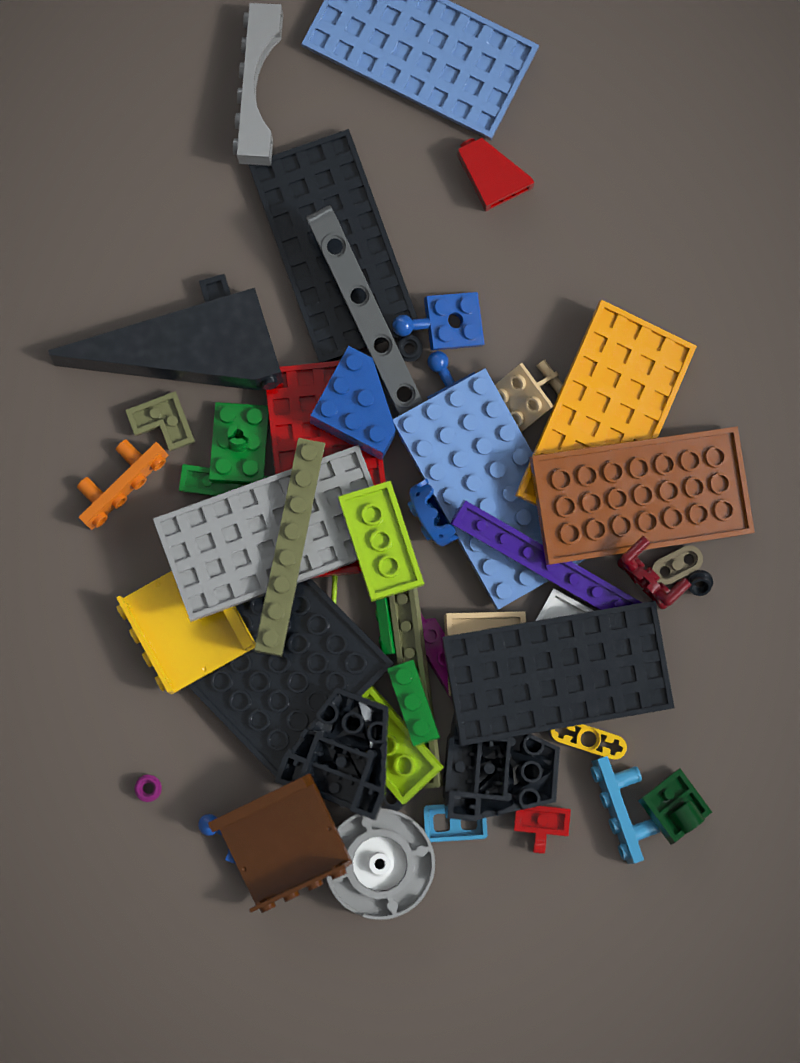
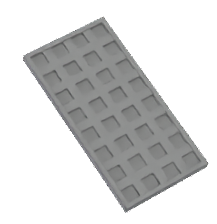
M359 445L322 458L297 583L358 561L338 496L374 486ZM292 469L153 518L190 622L266 595Z

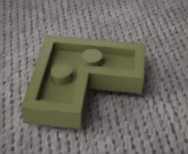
M176 391L125 410L135 436L161 427L170 452L195 443Z

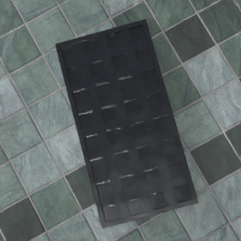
M349 129L272 155L271 166L249 165L319 363L343 357L348 346L358 351L367 348L305 217L328 205H331L393 339L400 337L392 328L394 319L399 315H407L412 320L418 318ZM331 239L327 243V249L331 254H338L342 250V243L338 239ZM355 288L352 290L350 298L354 303H361L365 299V292L361 288ZM379 337L374 341V345L386 342L387 339Z
M656 601L441 637L460 746L675 708Z

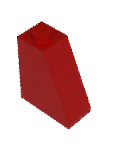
M471 138L460 144L461 148L458 149L457 156L485 212L533 189L534 181L532 177L483 138L476 141L474 138Z

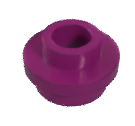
M144 775L136 781L134 791L140 800L152 802L160 796L162 785L157 777ZM146 783L153 785V791L150 794L144 792L143 787Z

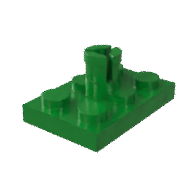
M215 402L209 482L248 485L264 479L269 419L268 406Z

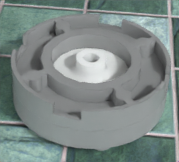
M381 808L377 820L355 814L337 829L353 864L345 868L346 874L332 880L331 876L326 878L332 893L345 908L365 918L384 920L401 916L421 902L429 890L434 877L435 857L427 834L416 821L399 811ZM383 859L385 862L384 867L377 868L375 861Z

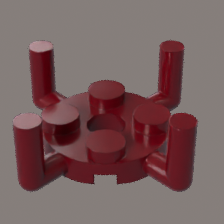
M642 536L618 559L617 565L635 584L638 583L643 588L642 591L648 597L656 601V605L660 609H666L691 584L685 578L677 582L670 590L662 582L658 584L657 581L660 577L650 567L645 570V565L637 557L650 544Z

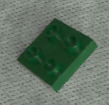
M680 768L638 800L670 845L698 827L712 813L711 809Z

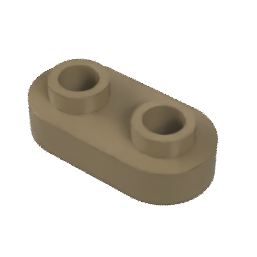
M684 546L657 560L651 569L660 577L657 581L658 584L662 582L664 585H669L697 571L703 563V555L695 546ZM685 555L692 556L693 563L691 565H687L684 562ZM661 567L668 568L669 575L667 577L661 576Z

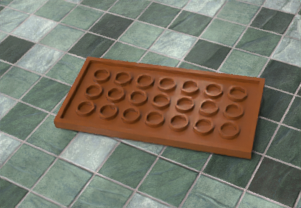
M738 426L529 457L546 565L622 554L630 549L642 536L650 542L644 549L648 550L755 533Z

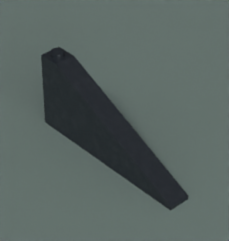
M255 287L48 350L54 365L60 367L250 390H270L284 383Z

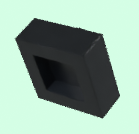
M225 274L199 281L205 302L231 295Z

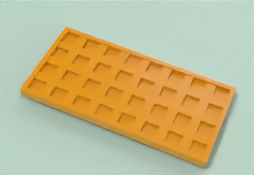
M599 301L532 456L658 438L697 346L608 302ZM529 462L515 496L537 506Z

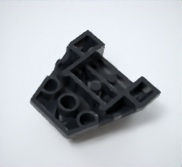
M336 688L316 713V718L302 731L301 737L292 749H288L283 756L274 782L286 785L310 773L322 798L350 809L349 811L372 820H377L386 795L389 707L341 688Z
M453 714L451 733L448 734L442 793L445 798L446 819L476 821L556 802L560 747L532 734L460 746L455 714Z

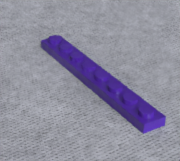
M466 500L462 501L450 523L599 610L642 603L573 562L546 565L542 544Z

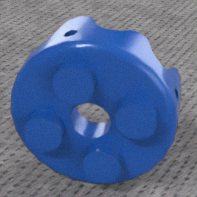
M426 478L410 488L409 495L411 501L408 502V507L411 513L419 518L424 537L428 541L432 539L439 546H446L459 539V536L455 534V527L447 523L432 496L434 489L428 484L429 481Z

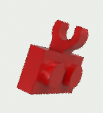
M537 806L515 811L514 831L535 833L533 853L544 854L547 835L569 836L571 809Z

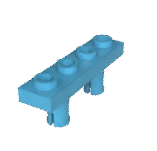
M608 756L591 761L593 765L590 768L594 781L596 783L599 782L602 791L600 793V800L605 809L608 808L611 816L609 825L613 834L618 836L620 842L618 851L621 858L626 860L627 864L643 861L644 858L638 844L639 840L658 834L660 830L652 819L632 825L620 793L621 788L642 781L638 767L635 766L614 773Z

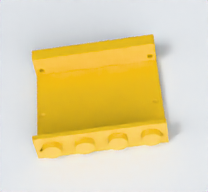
M172 571L126 597H116L120 604L116 606L123 620H129L132 626L129 632L136 644L141 643L145 652L142 653L146 664L149 668L154 667L158 674L155 680L162 691L166 690L167 693H176L255 648L256 643L236 606L190 622Z

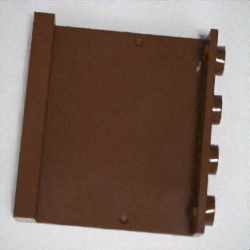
M310 773L208 822L212 833L220 829L253 898L255 906L249 909L250 913L260 909L261 913H264L276 907L275 901L281 898L285 902L292 900L300 895L298 890L307 887L308 891H311L323 885L322 879L331 876L332 880L346 874L345 868L353 864Z

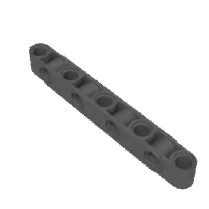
M331 205L305 216L398 415L400 416L422 404L423 400ZM334 238L342 243V250L335 255L331 254L327 249V243ZM355 288H361L365 292L364 301L358 304L354 303L350 298V294ZM379 337H384L388 341V348L384 352H377L374 349V341ZM402 386H407L411 390V396L405 401L399 400L396 395L397 390Z

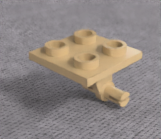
M546 360L536 365L545 377V379L539 382L534 380L524 364L521 363L495 384L521 433L554 407L541 388L546 384H550L558 396L563 386L558 378L560 375L557 371L554 372Z

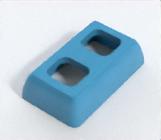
M445 804L427 805L424 807L425 833L430 842L474 840L487 837L486 818L477 820V828L474 830H463L461 828V820L450 819L449 831L436 832L434 830L433 817L435 814H445Z

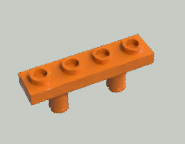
M127 439L123 440L116 447V451L130 467L105 492L94 484L89 477H85L79 482L77 489L92 503L79 518L91 530L103 525L108 519L107 515L114 508H120L134 489L137 490L147 481L146 477L153 470L157 471L165 464L166 458L169 455L157 442L144 454H141Z

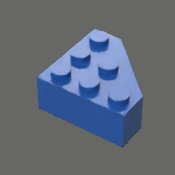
M348 346L310 415V424L353 446L359 445L361 450L382 460L395 437L396 429L373 358Z

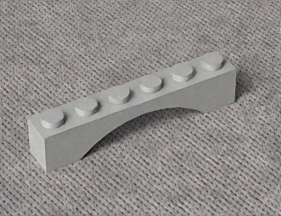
M249 3V12H244L243 27L247 28V37H242L241 52L245 53V62H240L239 78L243 79V86L237 90V104H241L240 113L235 115V129H239L238 139L234 138L233 155H237L239 164L271 166L273 137L271 130L263 121L257 108L256 87L265 59L282 37L283 11L281 4Z

